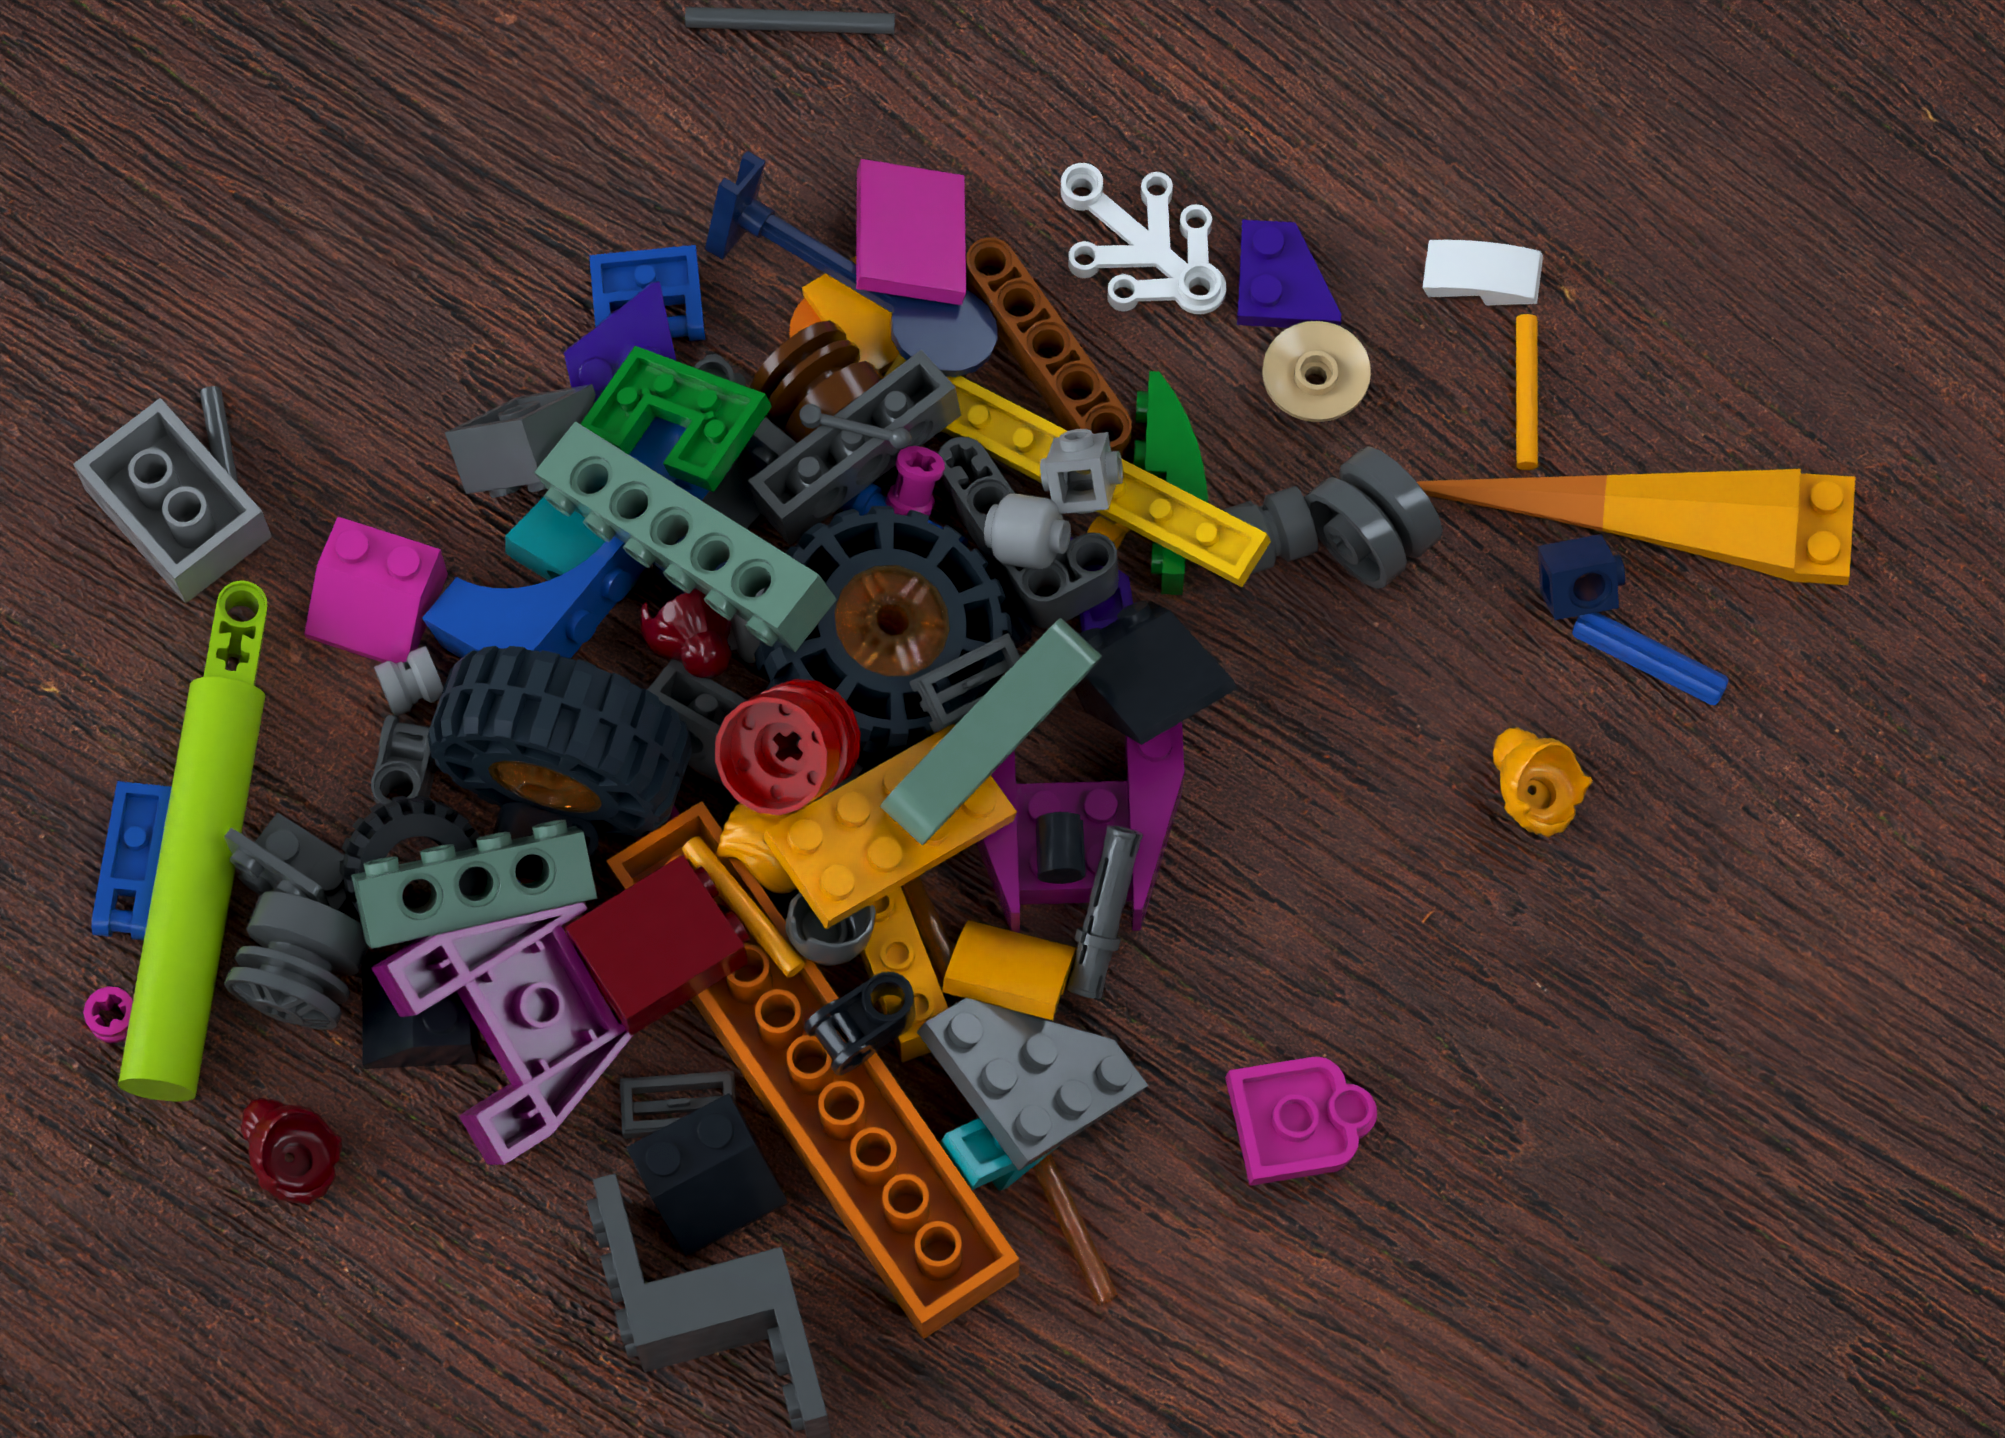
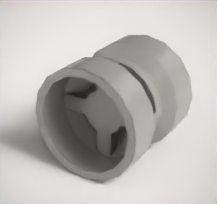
M426 646L409 652L407 661L404 663L402 661L398 663L386 661L374 666L377 678L393 715L400 716L410 712L413 704L417 703L421 698L432 703L439 700L444 688Z

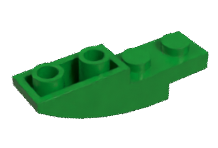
M1149 371L1148 391L1137 390L1136 423H1146V440H1135L1134 465L1208 503L1204 465L1188 416L1161 372ZM1152 541L1151 574L1161 575V594L1183 595L1185 558Z

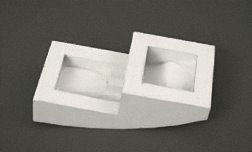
M1429 240L1422 288L1428 297L1480 296L1485 305L1537 304L1543 255L1538 250L1501 243L1470 240Z

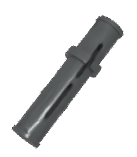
M1107 825L1104 847L1098 864L1083 927H1078L1075 935V940L1079 943L1073 970L1071 971L1066 988L1071 993L1094 999L1095 997L1101 999L1103 996L1109 962L1111 961L1113 951L1119 950L1121 938L1117 934L1133 874L1136 855L1143 837L1141 832L1126 827Z

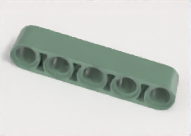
M1059 618L894 788L880 807L918 843L924 845L1101 659L1102 655L1062 618Z

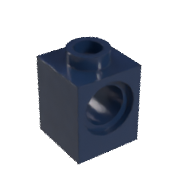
M1602 534L1537 546L1540 593L1554 620L1619 608L1618 586L1625 585L1624 565L1619 553L1612 554ZM1589 573L1585 577L1578 579L1580 576Z

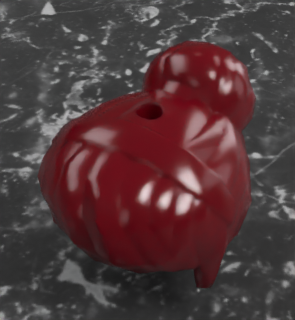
M696 588L690 594L683 593L674 600L668 601L654 618L650 617L647 602L643 603L641 609V630L648 647L654 653L666 659L682 661L685 670L694 677L713 678L721 675L728 668L729 660L732 656L731 647L728 644L731 621L722 617L704 601L705 594Z
M259 1098L252 1100L243 1110L241 1133L249 1143L250 1164L261 1188L279 1200L288 1203L311 1205L317 1198L325 1196L328 1188L336 1178L334 1165L340 1160L342 1138L329 1128L319 1114L305 1106L285 1105L279 1100ZM291 1154L294 1160L292 1162H287L285 1160V1155Z

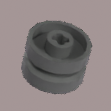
M1369 446L1361 448L1340 466V479L1334 477L1324 479L1304 496L1319 540L1350 574L1362 583L1376 589L1386 587L1405 570L1406 556L1410 558L1422 556L1442 536L1443 529L1439 515L1429 497L1415 479L1394 459L1381 450Z

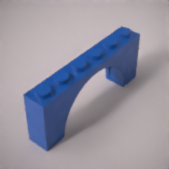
M655 417L629 455L702 501L709 490L670 476L663 465L664 460L686 428ZM645 510L640 512L635 518L641 516ZM614 536L610 542L605 541L595 553L575 568L551 580L519 588H490L469 583L456 577L422 619L441 647L460 658H463L473 650L479 652L483 647L496 646L498 648H508L509 646H517L539 652L541 650L549 651L571 659L581 645L593 636L597 626L615 604L627 595L631 585L646 567L632 558L623 549L625 543Z

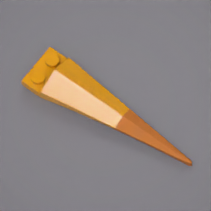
M1801 469L1417 482L1426 495L1530 515L1620 535L1711 558L1792 582L1849 585L1856 478L1854 476L1801 473Z

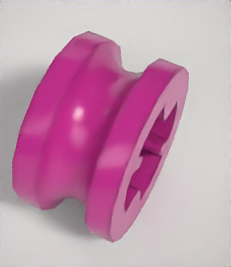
M110 986L98 989L89 996L85 1003L83 1014L86 1024L96 1038L106 1043H118L126 1040L133 999L126 991ZM114 1003H120L118 1007L123 1015H125L122 1020L113 1019L109 1027H104L105 1023L99 1012L101 1010L110 1011Z

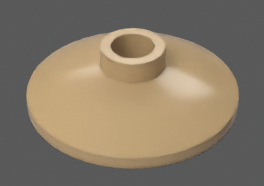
M1308 321L1285 329L1271 342L1264 357L1262 375L1268 395L1285 413L1304 421L1326 422L1348 414L1359 405L1369 387L1371 366L1368 354L1362 343L1348 330L1329 322ZM1311 374H1318L1324 378L1325 382L1320 385H1314L1307 382L1306 377Z

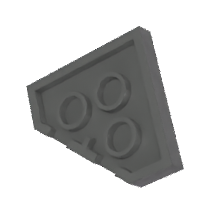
M967 997L926 1021L917 1031L918 1035L1019 1171L1136 1098L1149 1086L1113 1039Z

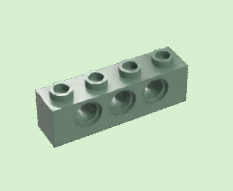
M555 820L533 826L534 835L512 840L510 832H501L477 838L478 847L455 852L454 844H447L421 850L422 860L399 864L398 857L394 856L364 863L365 872L351 876L365 942L373 949L597 899L584 832L575 826L567 828L566 820ZM529 854L539 855L543 864L540 876L531 883L518 882L515 869L519 860ZM471 867L484 868L487 874V883L484 889L476 895H463L459 888V880L463 872ZM416 879L427 880L431 886L429 900L418 908L406 907L402 899L403 890L406 885Z

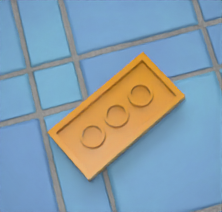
M955 724L936 732L765 829L763 840L825 929L832 927L1014 821L1017 811L991 775L924 845L918 843L880 807L894 788L945 737Z

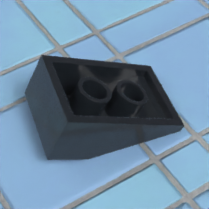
M1152 601L1133 603L1117 614L1118 620L1101 630L1093 628L1079 634L1102 655L1096 665L1073 688L1084 711L1141 745L1238 689L1233 678L1170 610Z

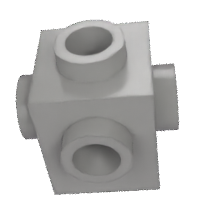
M1088 429L1067 431L1053 439L1047 458H1042L1040 462L1043 489L1045 492L1050 491L1051 500L1056 503L1059 514H1084L1109 509L1116 485L1123 483L1121 455L1119 451H1111L1108 432L1092 434V431Z

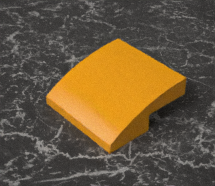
M856 256L850 259L854 263H856ZM827 274L802 287L804 298L822 322L831 320L838 324L846 333V340L851 341L860 349L859 362L867 361L873 364L881 374L889 370L899 354L891 339L890 321L892 313Z
M968 920L959 936L948 964L942 992L1053 1020L1060 996L1063 995L1077 947Z

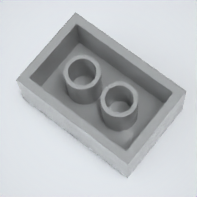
M161 398L73 464L85 491L185 604L272 537L262 510Z

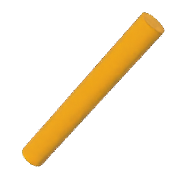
M1522 314L1516 317V467L1520 470H1534L1538 467L1537 316L1532 314Z
M695 836L683 846V853L696 868L702 866L707 871L719 892V896L735 913L785 976L791 978L805 966V962L701 837Z

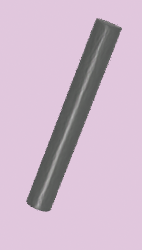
M209 386L200 391L210 453L238 484L222 390L218 386Z

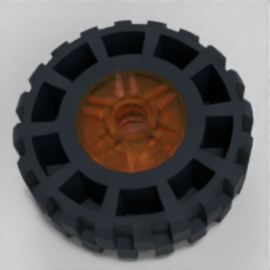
M872 506L867 515L860 516L857 510L851 509L835 514L829 525L817 523L802 535L798 544L791 546L785 554L819 574L837 600L796 652L778 641L770 647L759 640L760 645L754 653L758 673L762 675L768 674L770 679L766 690L787 681L803 679L819 681L842 696L853 710L861 732L860 755L857 762L874 764L879 756H888L889 760L935 734L929 724L933 720L928 711L923 712L919 704L923 699L919 691L913 692L910 681L1009 633L1010 637L1012 635L1011 618L1007 613H1001L1000 605L1006 599L999 580H990L985 571L989 564L977 548L970 551L959 541L962 534L946 524L941 529L928 522L929 515L910 510L905 516L894 514V509L891 506ZM765 587L763 593H765L769 587ZM999 650L932 683V686L937 694L1006 658L1002 650ZM1003 674L942 703L946 714L985 695Z
M496 646L483 647L479 652L473 650L456 662L449 672L428 733L431 756L435 759L437 767L443 773H448L452 777L453 782L460 787L469 789L477 794L478 798L500 807L510 802H521L541 810L581 818L590 822L596 828L598 835L623 839L625 836H633L635 838L645 836L649 832L658 829L669 819L692 753L691 740L686 723L680 721L679 714L670 705L662 703L654 693L647 689H641L623 676L599 669L594 664L579 659L576 661L562 657L560 654L541 650L539 652L517 646H509L508 648H498Z

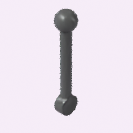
M807 404L800 410L801 423L807 428H816L822 424L890 441L892 446L897 449H904L911 443V434L903 427H898L892 431L823 414L815 404Z

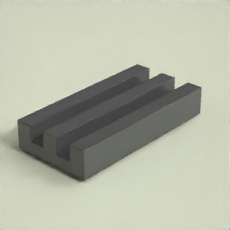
M1009 633L909 682L913 692L919 691L923 699L919 702L923 712L928 711L933 720L929 722L933 733L960 721L983 696L947 714L942 703L1007 672L1020 659V655ZM1002 650L1006 658L1005 660L936 694L932 683Z
M734 1071L620 1079L623 1138L646 1137L680 1119L634 1121V1116L694 1112L722 1097L633 1102V1094L723 1088L724 1095L730 1093L736 1100Z

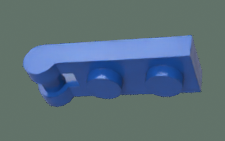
M117 781L92 914L91 928L93 935L111 937L114 932L131 933V938L134 940H144L171 786ZM118 896L135 897L133 911L117 910Z

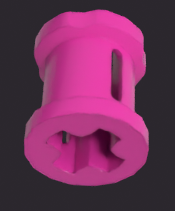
M908 446L901 449L897 454L895 466L898 470L895 485L890 487L887 494L886 504L894 509L895 514L906 516L910 510H914L930 516L935 503L932 492L935 482L943 476L945 462L935 451L920 446Z

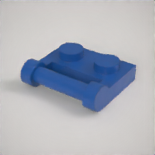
M696 245L589 255L595 327L608 317L611 311L618 310L641 292L649 283L659 281L665 306L685 304L686 315L667 317L671 338L689 336V342L705 340Z

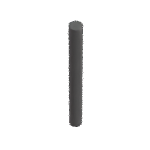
M686 7L685 27L895 34V13Z

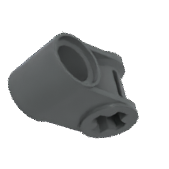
M389 714L386 717L380 736L378 758L371 779V790L376 804L382 803L385 805L391 803L392 800L387 799V796L392 790L397 788L411 789L412 792L407 798H416V795L429 798L434 776L438 770L436 761L431 756L428 742L430 727L400 722L399 717Z

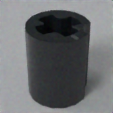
M1052 812L1037 817L1038 879L1052 884H1067L1082 880L1085 877L1083 820H1080V815L1072 812Z

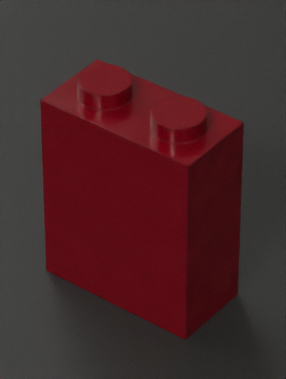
M683 854L565 927L568 938L589 974L630 1036L748 963L744 943L748 942L750 938L744 926L733 911L726 915L722 913L713 899L719 895V892L711 877L702 866L693 870Z

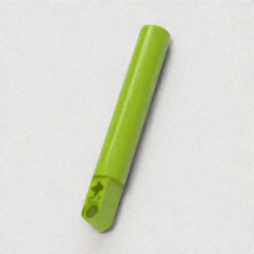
M248 581L232 582L226 585L219 593L204 676L191 681L118 1080V1086L122 1090L148 1099L174 1102L189 1101L196 1097L236 868L229 859L232 853L224 836L230 828L242 834L265 702V693L256 687L255 683L266 625L267 598L259 586ZM245 606L250 608L256 615L251 620L241 622L232 619L227 612L233 607ZM229 657L239 659L236 671L225 669Z

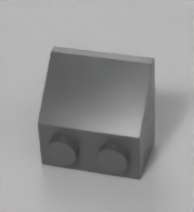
M593 385L516 397L445 432L465 493L489 491L491 498H497L518 491L522 488L521 485H527L529 492L546 489L534 472L576 421L581 424L593 406L596 395Z

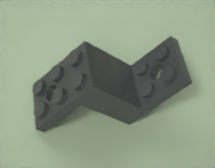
M616 1173L593 1179L597 1198L586 1200L599 1248L610 1246L611 1253L600 1255L613 1302L624 1301L626 1307L615 1311L628 1359L639 1356L645 1373L769 1339L778 1377L790 1374L792 1383L782 1385L793 1433L805 1430L807 1438H831L826 1408L782 1247L645 1284Z

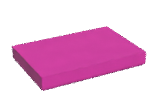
M866 159L860 160L857 169L856 289L962 305L966 295L964 175Z

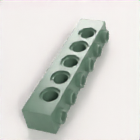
M576 421L534 472L548 489L544 498L558 511L568 517L574 511L584 516L583 523L598 537L607 542H610L614 536L625 543L623 549L637 562L647 568H650L654 562L665 568L664 576L676 587L688 594L696 588L706 595L704 601L714 611L728 620H731L735 614L747 621L746 629L770 647L778 641L796 652L837 600L819 574ZM645 510L641 516L635 518L640 512ZM686 535L681 542L675 544L679 538ZM727 561L722 568L715 570L719 564ZM769 587L765 593L755 597L760 590Z

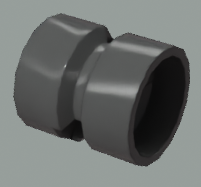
M1297 486L1265 495L1263 506L1260 507L1251 501H1247L1223 509V511L1266 532L1270 538L1269 546L1251 574L1274 567L1277 556H1280L1286 562H1290L1318 552L1315 525L1306 500Z

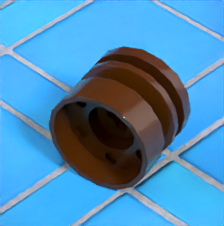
M829 320L817 322L799 331L780 345L756 372L749 388L766 394L772 405V408L767 413V418L778 426L786 425L784 429L785 434L798 443L818 428L804 427L799 416L802 407L807 404H815L820 408L821 413L834 416L884 377L873 364L867 361L859 362L860 349L851 341L846 340V333L838 324Z

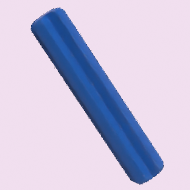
M1598 612L1578 616L1573 626L1572 634L1575 638L1710 705H1716L1721 700L1728 686L1729 679L1726 675Z

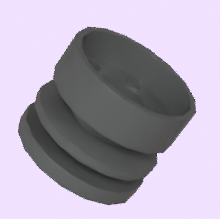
M264 892L260 895L246 928L249 936L262 947L242 946L237 950L235 960L240 967H233L229 970L224 982L227 991L240 1001L274 1019L318 1030L334 1029L337 1027L342 1015L341 1009L337 1004L346 1002L351 993L348 986L335 975L354 976L359 972L369 948L364 939L362 925L344 913L317 901L283 892Z

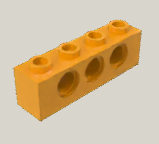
M899 887L870 904L874 905L876 909L874 928L866 948L860 955L869 979L881 972H895L905 977L911 984L914 992L916 1017L912 1027L906 1033L893 1040L901 1062H905L931 1052L917 1031L926 1021L948 1009V1006L902 888ZM885 995L878 999L884 1015H892L898 1012L904 1005V1001L895 995Z

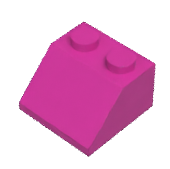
M337 517L317 564L304 632L305 637L382 663L386 661L394 663L406 662L409 652L418 648L427 625L422 617L439 598L448 576L441 549Z

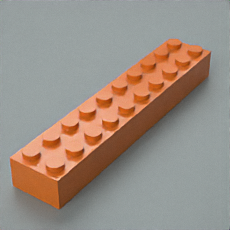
M701 801L608 859L606 863L611 883L618 893H621L682 854L694 870L696 867L683 853V846L693 837L700 836L711 851L716 854L723 831ZM733 857L718 858L805 962V966L796 975L787 978L744 926L750 938L748 942L744 943L748 963L691 998V1000L922 1339H925L1019 1277L1020 1259L878 1054L875 1052L867 1061L846 1074L837 1076L831 1069L833 1060L817 1037H810L803 1029V1026L816 1011L826 1004L839 999L815 963L804 958L793 947L786 933V921L744 863ZM719 895L713 898L724 915L732 911Z

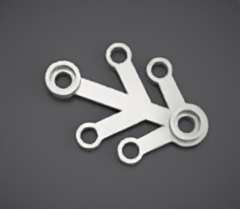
M1076 163L1069 166L1062 174V200L1072 209L1079 211L1089 210L1129 245L1096 246L1088 241L1074 244L1069 251L1068 266L1072 274L1079 278H1090L1098 272L1099 268L1157 267L1168 278L1136 280L1127 274L1113 277L1108 284L1107 299L1111 307L1118 311H1129L1139 301L1175 300L1183 310L1192 314H1207L1216 310L1225 298L1226 282L1222 273L1209 264L1208 235L1211 232L1212 226L1210 211L1202 205L1194 204L1186 207L1181 213L1180 232L1188 239V259L1186 263L1170 249L1168 204L1172 199L1173 183L1168 175L1162 172H1152L1147 174L1141 182V199L1147 205V230L1103 193V177L1095 166L1087 163ZM1153 185H1160L1166 191L1162 195H1152L1147 189ZM1078 187H1085L1091 191V194L1077 196L1073 194V190ZM1191 218H1200L1205 222V225L1200 228H1192L1186 222ZM1086 254L1091 256L1094 261L1089 265H1081L1076 262L1075 258ZM1201 285L1207 288L1209 292L1206 295H1195L1190 292V289L1193 286ZM1125 287L1130 289L1133 294L1128 298H1120L1115 295L1114 291Z

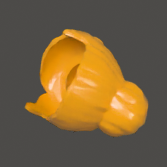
M1518 727L1506 729L1495 740L1493 762L1500 771V788L1506 803L1504 809L1528 832H1533L1536 835L1542 834L1548 838L1555 833L1564 832L1575 817V806L1583 801L1588 787L1592 784V778L1583 773L1575 754L1567 745L1554 738H1538L1534 733L1524 731ZM1528 787L1533 788L1534 795L1529 794Z

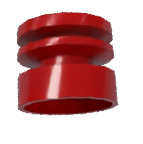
M794 679L775 685L761 694L742 702L724 718L715 740V763L722 783L738 802L757 813L782 815L802 809L817 798L834 790L850 776L860 755L861 732L853 710L837 691L819 681ZM800 736L801 739H800V741L798 742V747H797V746L795 745V743H796V741L798 740V737Z

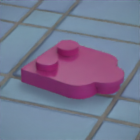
M1308 1057L1229 1070L1225 1077L1250 1186L1341 1170L1351 1161L1356 1153L1359 1139L1371 1131L1377 1119V1106L1370 1093L1358 1085L1346 1084L1341 1069L1334 1062L1323 1057Z

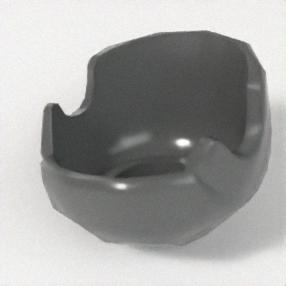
M799 892L790 901L785 925L786 933L798 953L810 961L824 966L848 963L866 948L874 928L876 909L874 905L866 906L832 927L825 929Z

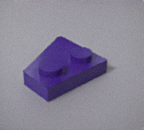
M1242 219L1237 325L1289 328L1303 322L1323 321L1341 326V312L1296 222Z
M659 281L649 283L626 304L615 310L588 334L582 336L563 351L571 388L592 384L596 394L594 402H596L634 346L676 361Z

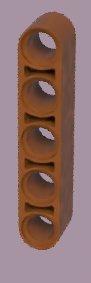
M986 237L977 240L970 246L966 255L968 291L974 293L988 305L997 322L998 335L1064 429L1067 431L1088 429L1092 431V434L1103 430L1115 432L1119 438L1110 442L1111 451H1119L1121 459L1126 461L1130 453L1132 421L1124 406L1012 248L1005 241L998 238ZM986 266H995L1002 270L999 274L987 276L979 272L981 268ZM1014 307H1024L1031 312L1023 317H1015L1007 311ZM1043 348H1053L1058 350L1060 354L1053 358H1043L1036 352ZM1072 389H1082L1090 395L1082 400H1074L1067 397L1065 393Z

